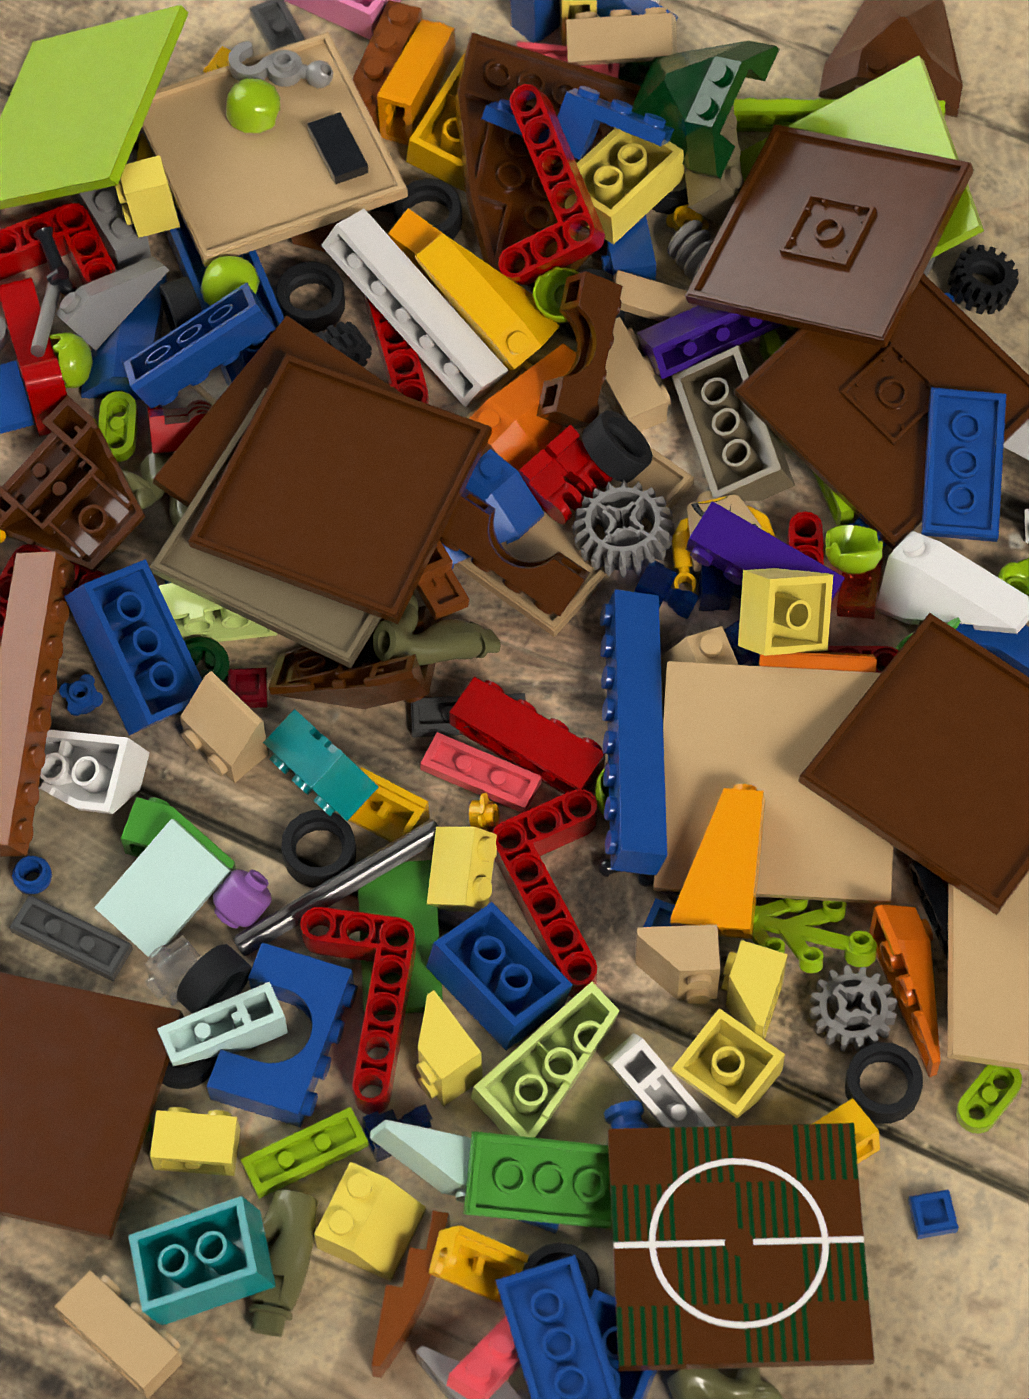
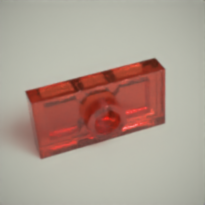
M883 553L876 567L870 571L861 574L842 572V576L845 578L839 590L837 616L875 619L884 563Z

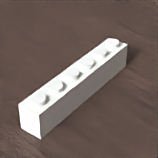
M362 209L335 225L321 246L466 408L489 393L507 373L508 369L365 209Z

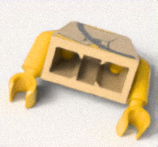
M711 491L701 493L697 498V502L690 503L687 506V518L680 520L672 536L674 569H678V575L674 579L675 595L680 598L679 585L684 582L692 585V595H695L697 589L696 579L689 572V567H693L694 572L715 568L713 565L704 566L690 556L691 552L686 550L689 537L712 501L775 537L770 520L766 514L751 506H746L740 496L735 494L713 499Z

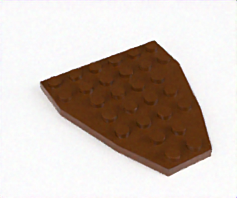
M472 32L468 40L455 95L458 132L467 203L483 261L501 272L498 261L503 250L557 223V219L523 136L483 120L482 116L486 105L499 102L500 99L510 101L511 94L515 88L523 84H530L548 96L558 116L566 92L574 88L579 89L580 86H586L600 93L599 98L612 103L613 99L633 106L641 86ZM536 97L531 98L527 102L526 112L535 107ZM601 122L591 150L615 127ZM574 158L576 163L580 161L579 159ZM563 161L557 162L553 166L552 176H556L562 171ZM585 226L580 230L578 241H583L588 237L590 228ZM553 242L547 247L546 257H551L555 254L558 246L557 242ZM592 254L566 266L565 268L575 269L576 271H578L579 268L590 258ZM520 258L515 263L514 273H518L524 268L525 258ZM535 282L526 286L534 288Z

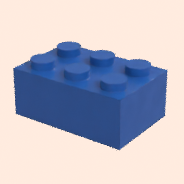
M493 902L435 941L426 966L505 1050L515 1045L563 1008L573 985Z

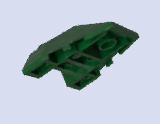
M748 40L654 58L633 103L632 112L644 117L646 113H651L665 119V125L674 129L670 142L684 152L682 164L693 173L721 179L735 146L723 137L720 132L745 78L765 81L779 52V48L775 45Z

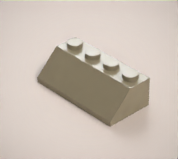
M734 105L720 132L723 137L735 146L721 179L693 173L684 166L689 208L722 226L744 184Z
M738 345L672 375V379L713 499L735 494L740 496L742 501H762L795 486L778 436L734 394L735 389L755 371L752 362Z

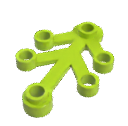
M784 898L762 906H755L753 942L756 945L785 953L786 943L799 960L800 969L806 973H817L823 968L824 954L819 948L809 947L805 941L844 950L846 962L855 967H867L876 960L877 943L870 933L855 931L850 936L814 928V926L827 922L842 921L846 914V902L823 901L822 908L785 920L774 917L788 912L801 913L807 909L808 900ZM766 931L779 934L783 940L770 937Z

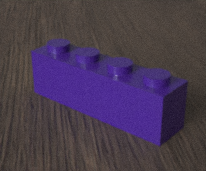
M698 305L637 332L644 356H647L651 361L654 372L661 379H664L779 328L783 324Z
M713 501L689 537L686 550L691 552L690 556L695 561L704 566L713 565L724 572L723 575L729 581L737 585H742L743 570L779 568L829 573L833 575L832 603L845 578Z

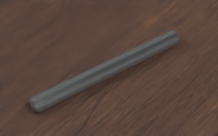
M433 819L426 821L238 933L233 939L240 953L243 956L251 954L260 948L262 942L267 944L301 924L302 916L309 909L314 907L328 908L432 846L435 840L436 827H439Z

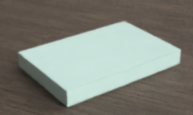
M171 819L94 908L151 960H155L228 877L232 870L175 819Z

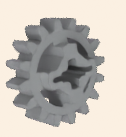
M845 965L844 973L841 976L833 969L829 971V983L819 979L816 987L818 992L811 995L810 1003L815 1007L810 1009L809 1016L810 1019L819 1020L815 1025L814 1031L816 1034L825 1031L828 1033L825 1042L827 1045L838 1040L841 1042L840 1051L845 1052L848 1044H854L858 1053L862 1049L864 1042H867L869 1045L877 1043V1035L887 1039L890 1033L888 1025H894L897 1014L892 1012V1010L896 1009L897 999L887 998L891 993L892 986L890 984L879 985L881 974L877 972L869 978L866 976V967H861L858 974H854L850 966ZM873 997L878 1003L880 1015L877 1014V1009L871 1005ZM827 1003L830 1004L829 1008L835 1012L833 1021L828 1014ZM854 1006H857V1007L860 1008V1010L857 1009V1008H855L852 1012H850V1011H848V1010L846 1009V1008L852 1009Z

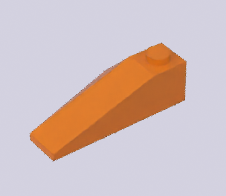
M564 343L490 397L469 418L491 426L492 434L481 457L488 450L492 449L519 471L542 449L545 450L546 446L556 438L563 426L538 417V407L544 381L564 376L571 369L577 354L574 350Z
M876 906L874 907L869 933L877 943L876 957L888 984L892 986L891 991L894 998L897 999V1005L929 1077L937 1075L941 1058L931 941H933L931 927L926 918L920 919L916 907Z

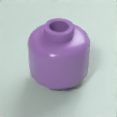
M233 870L213 894L216 916L232 928L252 926L271 904V893L267 888L269 885L268 880L256 870H250L249 872Z

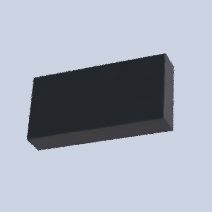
M341 112L307 123L308 132L335 185L369 173L368 164Z

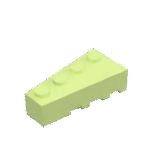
M168 583L159 586L184 641L203 637L216 642L277 635L276 632L178 585Z
M591 982L473 1087L471 1099L504 1135L539 1138L614 1025L620 1010Z

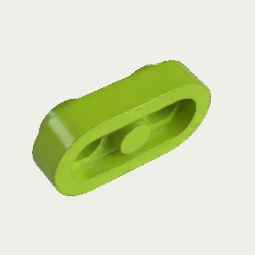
M122 391L112 392L103 398L100 404L98 424L117 462L125 461L133 455L136 448L138 423L136 401L129 393ZM118 412H124V413H126V414H125L124 416H122V417H115V416H114V415H115L116 413H118ZM115 444L123 445L120 448H112Z
M987 1065L958 1103L956 1116L959 1124L971 1133L978 1134L990 1130L1017 1097L1022 1085L1020 1070ZM995 1080H1003L1007 1084V1088L998 1089L994 1086L993 1082ZM977 1109L983 1113L984 1117L974 1119L969 1112Z

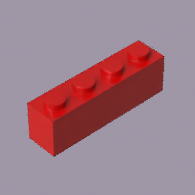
M474 676L449 712L450 725L458 729L459 733L508 762L542 776V782L563 794L575 789L589 791L604 768L605 754L597 742L587 737L581 739L569 732V728L563 722L555 718H550L549 720L538 714L530 703L522 699L514 700L504 694L503 689L490 680L483 682Z

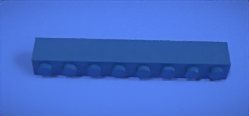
M615 589L609 603H604L600 612V625L605 626V635L602 638L600 652L601 657L606 658V666L602 672L601 687L602 689H607V698L604 700L602 708V720L607 721L608 729L603 739V753L608 754L603 784L605 787H609V796L604 807L605 820H610V830L607 832L605 839V853L610 854L611 870L657 876L667 858L659 595Z

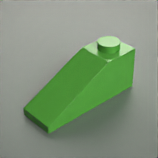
M136 797L121 836L125 854L139 857L171 819H175L232 871L236 870L235 862L166 801L154 797L148 800Z

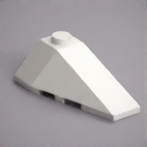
M911 531L888 556L876 609L878 612L906 624L918 625L920 620H924L931 613L945 623L959 617L961 620L960 624L973 625L974 630L1017 634L1029 621V596L942 542Z
M49 730L44 750L45 764L41 769L38 788L78 810L114 814L141 789L150 752L126 737Z

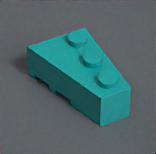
M295 709L263 742L274 753L269 760L285 775L290 770L295 772L296 775L291 780L307 795L314 790L318 795L313 801L329 816L336 811L348 821L379 788L352 760Z

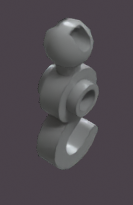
M250 41L237 44L229 53V70L238 81L247 78L263 80L268 77L273 84L280 87H288L296 84L302 78L306 79L312 87L324 88L333 79V70L327 62L317 60L309 65L302 64L300 56L290 50L276 51L264 57L253 66L242 64L244 60L253 55L252 43Z

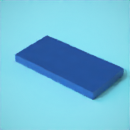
M931 388L929 395L922 535L997 542L999 539L1006 394Z
M576 1255L496 1280L531 1399H621Z

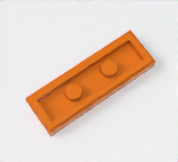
M822 651L766 656L759 654V666L876 673L877 659L873 654Z

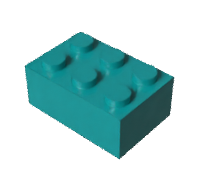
M243 1196L128 1235L142 1312L161 1326L276 1287L261 1211Z

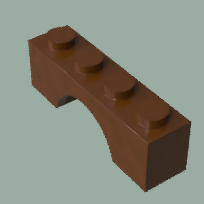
M587 271L566 278L559 312L569 321L574 330L577 341V354L573 366L564 376L544 381L537 412L538 417L564 427H568L571 424L574 429L587 427L597 417L600 390L607 375L605 366L608 352L614 342V324L622 304L620 299L622 285Z
M465 488L440 541L454 551L459 549L472 557L471 562L482 571L489 573L492 570L503 578L502 583L513 592L521 594L523 591L534 599V605L548 615L555 613L561 616L590 572L559 551L539 561H526L511 555L500 544L495 533L494 517L496 508Z

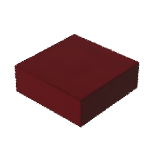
M267 668L229 669L228 687L249 708H267Z

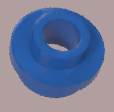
M27 856L15 865L12 878L15 886L21 892L37 894L49 886L52 880V871L48 862L43 858ZM32 872L40 874L36 880H26L27 875Z

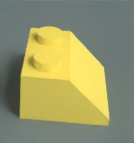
M779 568L743 570L738 646L764 656L828 651L833 575Z
M741 940L738 952L730 951L721 989L727 991L726 1006L732 1017L765 1040L783 986L788 954Z
M433 990L427 994L418 1043L419 1064L416 1067L421 1076L418 1082L423 1091L430 1099L436 1096L444 1107L483 1079L482 1056L479 1048Z
M719 1008L671 1068V1072L735 1118H738L759 1102L783 1070L785 1054Z
M350 1162L314 1233L317 1249L391 1282L426 1212V1207L388 1178Z

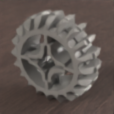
M625 480L622 481L618 488H614L608 482L605 492L595 488L592 493L593 498L584 497L582 508H578L575 513L576 521L573 524V534L575 535V546L578 550H581V557L584 559V562L591 560V565L595 571L604 566L605 573L609 577L614 570H619L620 575L624 579L627 570H633L639 576L642 566L653 570L655 559L664 560L666 556L665 549H671L675 528L674 523H672V511L669 507H666V501L663 496L656 497L653 487L643 492L639 481L633 488L628 487ZM644 518L648 519L653 525L650 533L644 530L642 525ZM598 524L603 527L606 537L603 540L594 533Z

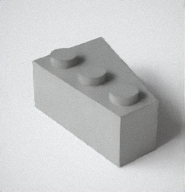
M132 151L127 164L134 162ZM115 186L72 195L75 203L84 206L88 211L117 270L152 257L148 236L138 238L134 224L127 226Z

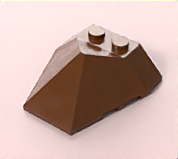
M865 0L824 64L819 97L839 99L854 91L856 85L863 86L909 60L920 56L926 65L937 99L945 101V116L958 117L963 83L944 1Z
M67 395L42 422L52 432L3 486L0 485V530H4L6 536L32 546L38 545L52 552L56 551L69 562L96 572L146 515L143 509H141L134 492L95 419Z
M426 605L418 607V623L413 634H419L431 626L429 611ZM373 631L351 668L305 646L279 654L268 688L271 695L358 709H368L403 700L406 703H412L421 700L425 695H429L436 663L419 666L416 654L381 661L374 652Z

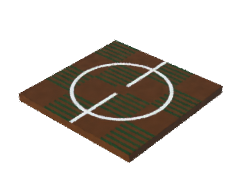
M854 1123L608 1129L619 1371L873 1365L874 1350Z

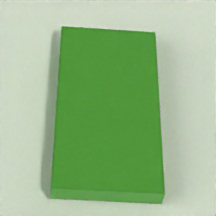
M432 860L403 862L358 889L359 912L400 917L409 921L415 930L416 956L406 1013L424 1012L427 994L433 990L443 1001L442 983L426 968L433 943L439 939L438 908L427 904ZM360 931V941H362L368 934ZM395 936L388 943L399 947L408 940L402 936ZM361 960L363 1013L365 1015L374 962ZM389 973L382 978V981L394 984L401 979V976L396 973ZM382 1010L378 1012L376 1015H387L394 1013L389 1010Z
M472 1131L463 1214L612 1229L608 1145Z

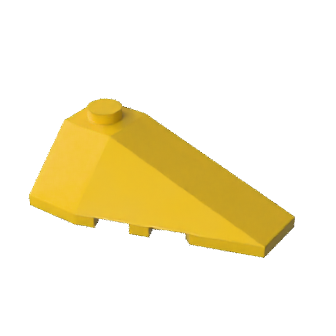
M445 234L439 235L414 256L456 312L503 363L508 371L516 369L539 350L560 327L557 322L547 319L537 309L532 293Z

